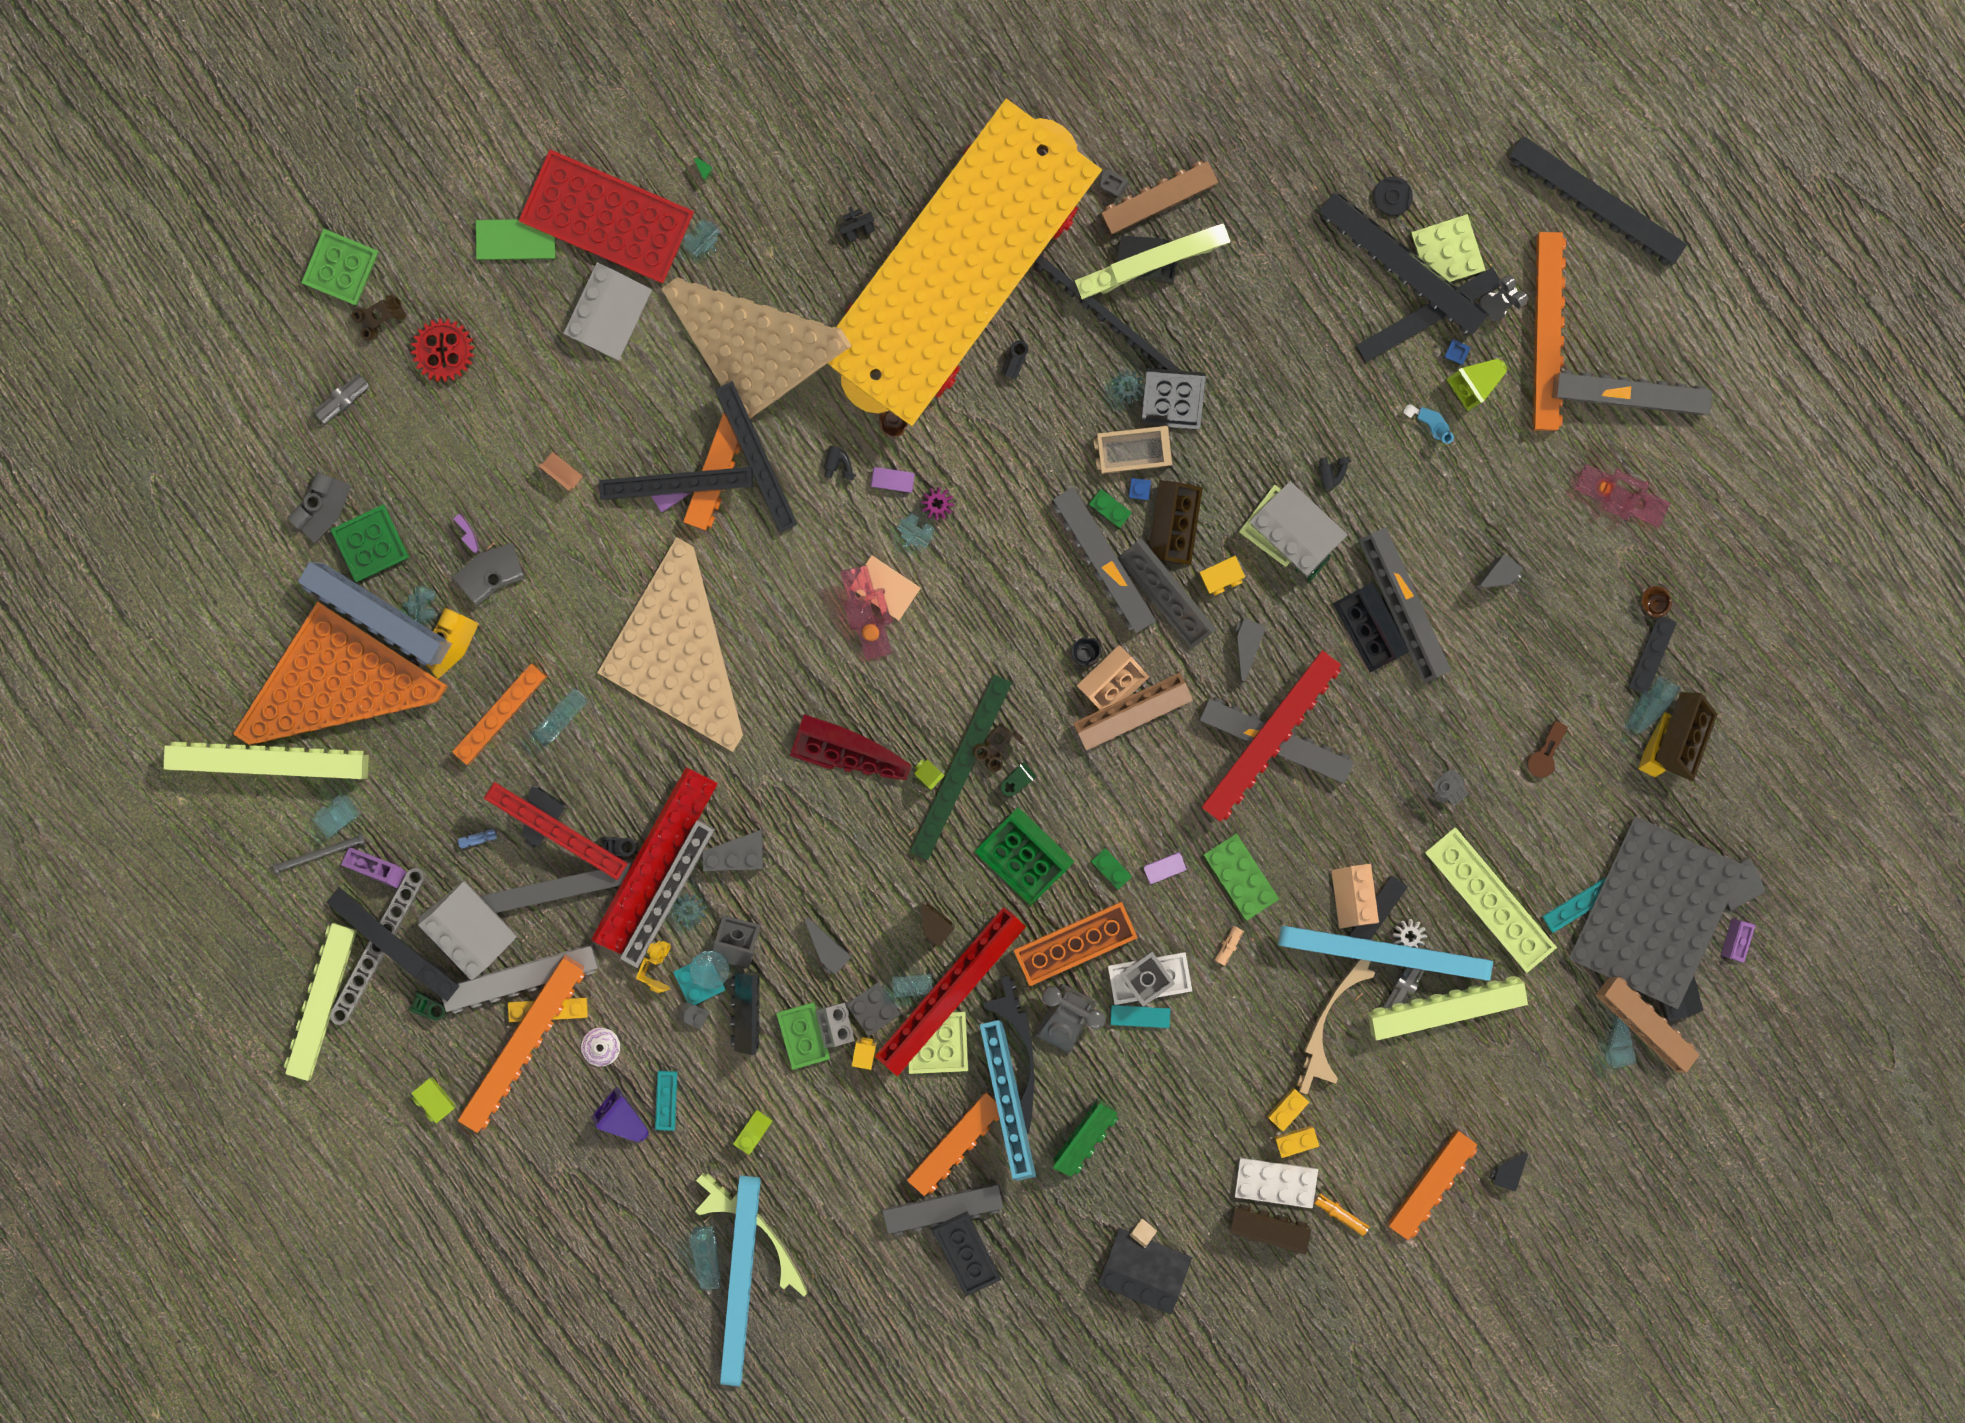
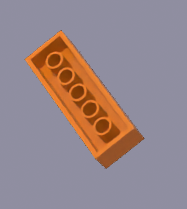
M1119 901L1015 948L1014 952L1029 986H1032L1138 937L1122 901Z

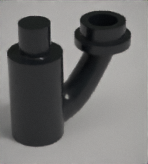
M829 445L823 467L826 469L824 477L832 478L833 471H837L839 460H842L845 471H842V478L854 480L856 474H853L848 455L842 448Z
M1349 456L1337 459V465H1340V469L1335 477L1332 464L1328 465L1327 457L1319 459L1321 466L1318 467L1322 489L1336 488L1341 483L1348 463L1352 462Z

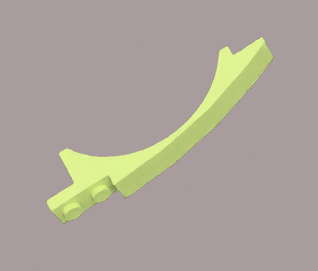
M1224 224L1111 264L1107 268L1075 280L1082 300L1100 292L1104 295L1147 272L1188 257L1211 252L1215 248L1230 243V239Z
M702 1173L696 1181L709 1191L710 1194L695 1212L699 1215L711 1212H730L736 1214L738 1193L731 1198V1193L722 1186L720 1188L715 1184L716 1179L709 1173L706 1175ZM757 1214V1224L771 1238L779 1255L781 1265L780 1286L785 1289L790 1284L800 1294L805 1296L807 1288L785 1247L765 1220Z

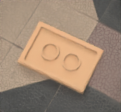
M874 556L870 557L850 587L897 620L901 619L921 589Z

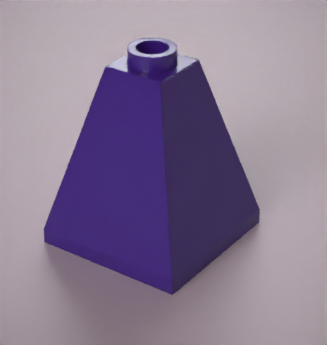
M617 1086L591 1116L596 1128L635 1142L644 1141L649 1134L646 1125Z

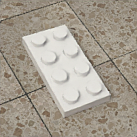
M1186 952L1157 957L1175 983V985L1158 997L1191 992L1192 986ZM1136 961L1108 965L1115 1005L1139 1001L1120 975L1121 971Z
M1240 1158L1234 1197L1313 1208L1318 1169Z

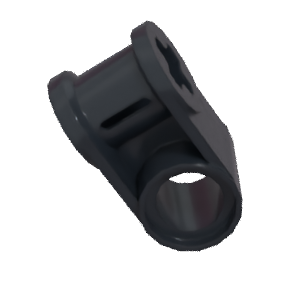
M600 837L602 848L615 856H630L638 850V843L633 838ZM627 841L633 845L631 852L624 850L623 846Z

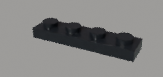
M1663 616L1656 618L1628 688L1645 695L1648 694L1677 622Z

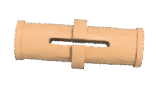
M1233 925L1227 939L1223 940V946L1215 961L1226 966L1231 954L1237 949L1236 945L1244 933L1243 930Z

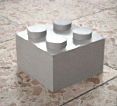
M1152 950L1120 972L1121 977L1143 1007L1175 985Z

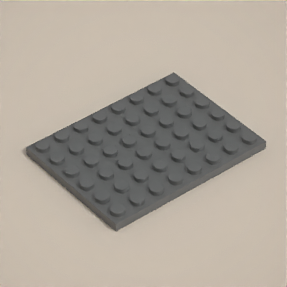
M1635 816L1569 959L1609 978L1621 977L1627 982L1628 987L1679 1009L1745 865Z

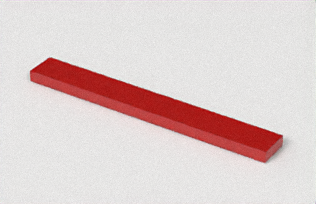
M493 781L483 797L486 801L618 880L628 865L624 860Z

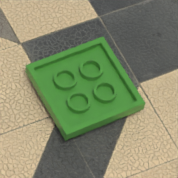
M323 229L301 283L357 306L379 251Z

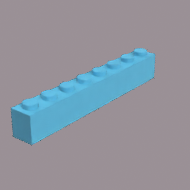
M999 1020L981 1024L980 1029L1012 1179L1020 1181L1036 1177L1004 1025Z

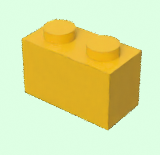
M1236 556L1199 572L1208 594L1213 592L1214 596L1224 592L1223 587L1231 584L1232 587L1243 583L1241 579L1245 578Z
M862 1037L861 1040H857L852 1066L872 1069L877 1044L873 1043V1039Z
M1293 1087L1267 1117L1284 1131L1308 1105L1309 1101Z
M1312 1125L1274 1137L1281 1158L1319 1147Z

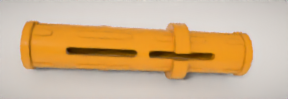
M1321 1193L1315 1199L1314 1204L1326 1211L1327 1215L1337 1218L1361 1236H1364L1368 1231L1369 1225L1339 1206V1203H1334Z

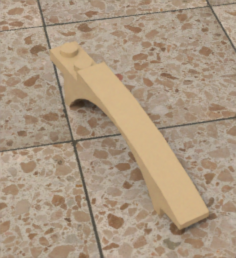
M1358 959L1334 989L1317 1018L1304 1049L1305 1052L1311 1055L1306 1057L1303 1068H1306L1304 1075H1300L1297 1082L1299 1092L1308 1094L1314 1076L1336 1084L1338 1078L1330 1068L1323 1049L1324 1022L1330 1007L1343 991L1362 980L1374 977L1375 972L1368 969L1370 961Z

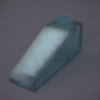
M574 687L530 733L543 746L548 745L585 706L588 700Z
M1614 1015L1606 1047L1607 1053H1605L1607 1065L1610 1064L1612 1068L1637 1063L1629 1027L1616 1015Z
M713 1226L694 1227L689 1242L701 1290L718 1289L721 1287L717 1242Z

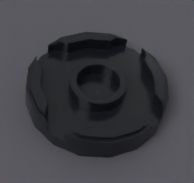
M1396 176L1387 177L1376 186L1373 194L1374 203L1383 214L1398 216L1406 212L1411 206L1413 191L1404 179Z

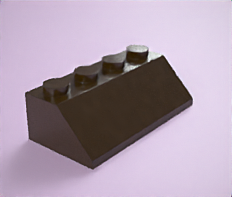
M1159 480L1149 548L1160 561L1191 565L1203 487Z
M1680 693L1673 715L1669 720V726L1664 734L1661 748L1657 753V760L1665 770L1690 781L1695 779L1718 715L1702 693Z
M924 900L921 904L923 932L926 936L925 941L933 947L935 945L940 947L954 930L955 924Z
M1244 1204L1234 1205L1228 1225L1230 1233L1301 1254H1307L1311 1228L1307 1226L1308 1223L1296 1220V1223L1288 1221L1289 1218L1283 1215L1273 1217L1269 1215L1270 1212L1258 1209V1212L1252 1211L1250 1206Z

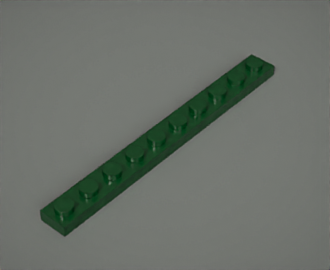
M994 674L912 847L911 853L929 860L976 760L972 755V749L976 744L984 743L1010 689L1011 682Z

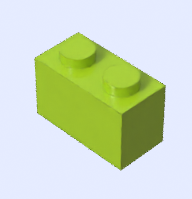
M433 1077L429 1078L412 1092L414 1096L412 1097L413 1101L417 1106H422L426 1112L424 1114L431 1122L438 1123L457 1107Z

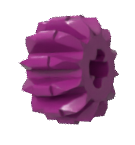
M937 487V494H934L932 488L929 489L932 496L924 493L923 496L928 501H921V504L928 505V507L923 508L922 511L927 512L930 510L927 515L928 518H931L934 513L935 521L939 519L938 514H941L942 518L946 519L944 512L952 513L947 506L954 507V503H947V501L952 500L953 496L945 498L948 490L945 489L943 494H940V487ZM935 499H938V501H941V500H942V501H943V504H941L942 508L938 509L937 507H933V506H932V503L934 504V501H933V500H935Z

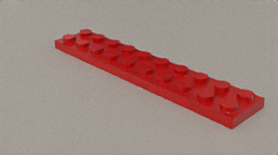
M688 767L684 769L591 938L593 942L621 955L623 954L692 828L718 785L717 782Z

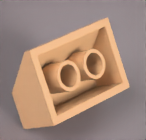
M1118 645L1077 687L1101 710L1129 697L1149 676Z
M1371 864L1331 870L1339 929L1378 924Z

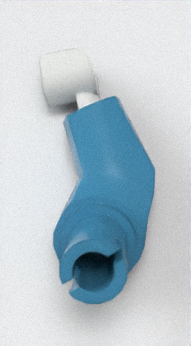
M1412 404L1406 406L1403 411L1404 414L1412 418L1416 413L1418 420L1428 424L1429 430L1435 439L1442 440L1443 443L1447 444L1453 441L1454 436L1449 431L1448 424L1439 412L1425 407H1421L1419 410Z

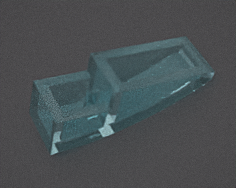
M1658 676L1651 692H1643L1626 726L1639 734L1664 713L1681 687L1669 679Z

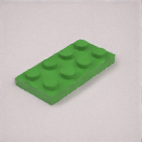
M1237 833L1203 854L1246 921L1279 900Z

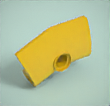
M445 607L433 632L436 634L439 632L443 633L445 639L452 643L441 664H427L428 668L438 679L465 655L479 625L477 622Z

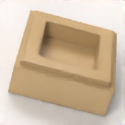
M1141 1219L1130 1233V1236L1143 1247H1146L1157 1230Z

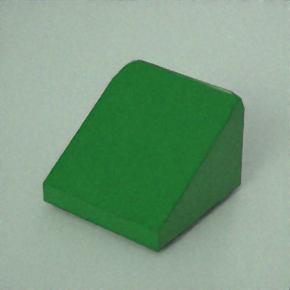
M695 157L694 161L706 182L712 174L713 168L698 157Z

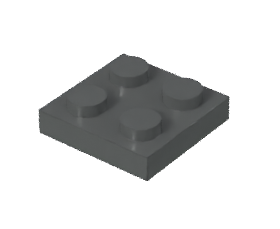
M879 982L846 1004L868 1037L901 1015Z

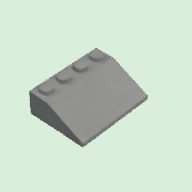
M597 262L563 334L619 361L652 289Z
M1291 481L1250 521V525L1306 578L1348 535Z
M465 880L423 913L418 923L420 928L471 980L483 972L517 937Z

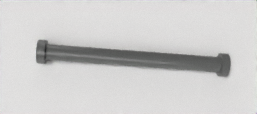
M359 833L357 837L279 864L277 862L273 863V869L277 875L288 868L360 843L364 845L366 840L363 833Z

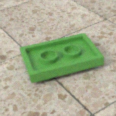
M815 1002L776 1013L792 1070L831 1059L828 1048H824L815 1011Z

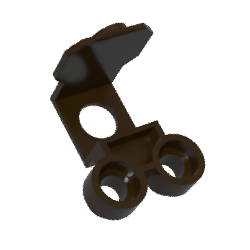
M392 294L387 295L385 300L377 302L368 309L364 307L355 308L352 311L351 318L355 323L363 324L360 335L365 341H371L378 337L380 324L390 318H396L398 321L406 319V314L400 299ZM374 309H379L382 312L380 320H377L373 312Z
M999 723L986 738L985 745L980 743L973 747L972 755L979 761L986 760L985 766L991 772H998L1003 765L1001 760L1003 754L1000 750L1010 738L1013 737L1023 746L1025 744L1022 742L1023 737L1016 731L1012 733L1010 729ZM997 733L1004 735L1001 743L994 742V736Z

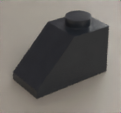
M1521 1151L1497 1163L1496 1168L1493 1167L1490 1173L1491 1183L1516 1192L1528 1154Z

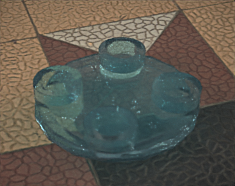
M715 951L699 953L690 965L692 981L703 988H720L729 975L727 960Z

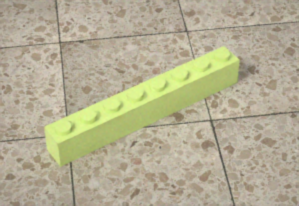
M336 922L327 927L325 937L328 938L326 944L321 946L319 955L322 956L320 964L317 963L314 968L315 980L310 983L307 992L310 996L308 1001L305 1000L302 1012H304L302 1020L299 1019L296 1026L298 1034L296 1039L293 1038L290 1045L292 1054L291 1057H287L284 1068L287 1069L285 1073L287 1075L306 1081L312 1078L330 1020V1014L333 1010L357 933L355 928Z
M1511 976L1504 981H1490L1487 985L1483 986L1473 985L1462 991L1452 990L1449 994H1434L1428 999H1414L1411 1003H1396L1389 1008H1375L1372 1012H1368L1371 1034L1377 1041L1528 1005L1524 982L1519 977Z

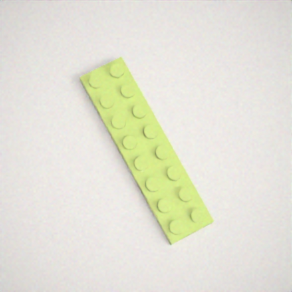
M1456 827L1425 852L1526 973L1557 948Z

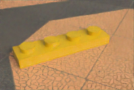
M587 997L565 999L562 1003L564 1006L559 1016L554 1015L552 1020L588 1018ZM534 1001L508 1002L509 1022H521Z

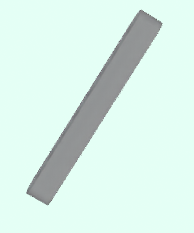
M414 868L407 872L380 922L383 926L386 923L390 924L394 935L397 934L426 880V873L420 868ZM413 872H418L421 876L418 883L414 882L411 878ZM404 889H408L411 892L409 900L404 899L402 896ZM395 906L400 907L402 910L400 917H396L393 914ZM371 941L331 1011V1020L337 1025L349 1021L385 956L382 950H375L374 944ZM366 958L372 959L374 963L371 969L367 968L364 964ZM357 975L362 976L364 979L362 986L357 985L355 982ZM347 993L354 995L355 1000L353 1003L347 1002ZM338 1010H342L345 1013L344 1020H339L336 1017Z

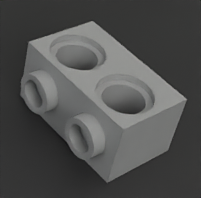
M845 1003L834 1004L815 1010L824 1048L836 1047L854 1041L853 1029L850 1026L849 1013Z

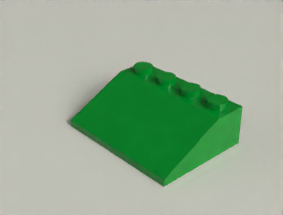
M1019 807L974 851L1030 906L1074 863V860Z
M1098 1097L1052 1160L1053 1168L1070 1177L1074 1173L1077 1175L1084 1166L1081 1164L1084 1159H1089L1094 1153L1095 1149L1093 1147L1097 1141L1101 1143L1106 1137V1129L1109 1126L1113 1127L1117 1122L1118 1111Z

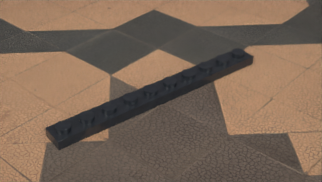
M1042 255L1038 256L1033 264L1040 272L1046 271L1050 275L1048 278L1053 283L1063 285L1065 287L1064 291L1069 296L1073 297L1075 295L1079 298L1080 305L1087 310L1091 308L1096 312L1094 316L1101 322L1107 321L1111 325L1109 328L1117 335L1119 333L1123 334L1126 337L1125 341L1130 346L1134 347L1136 345L1141 349V355L1148 360L1152 358L1157 362L1155 366L1158 369L1182 371L1092 296L1082 300L1076 283Z

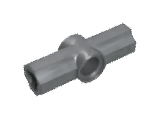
M358 373L344 386L335 389L329 395V398L314 410L315 414L326 424L339 412L348 409L355 402V399L366 391L370 385Z
M1406 967L1404 973H1401L1397 978L1393 991L1383 1007L1389 1008L1396 1003L1405 1004L1408 998L1410 999L1419 985L1418 982L1425 970Z

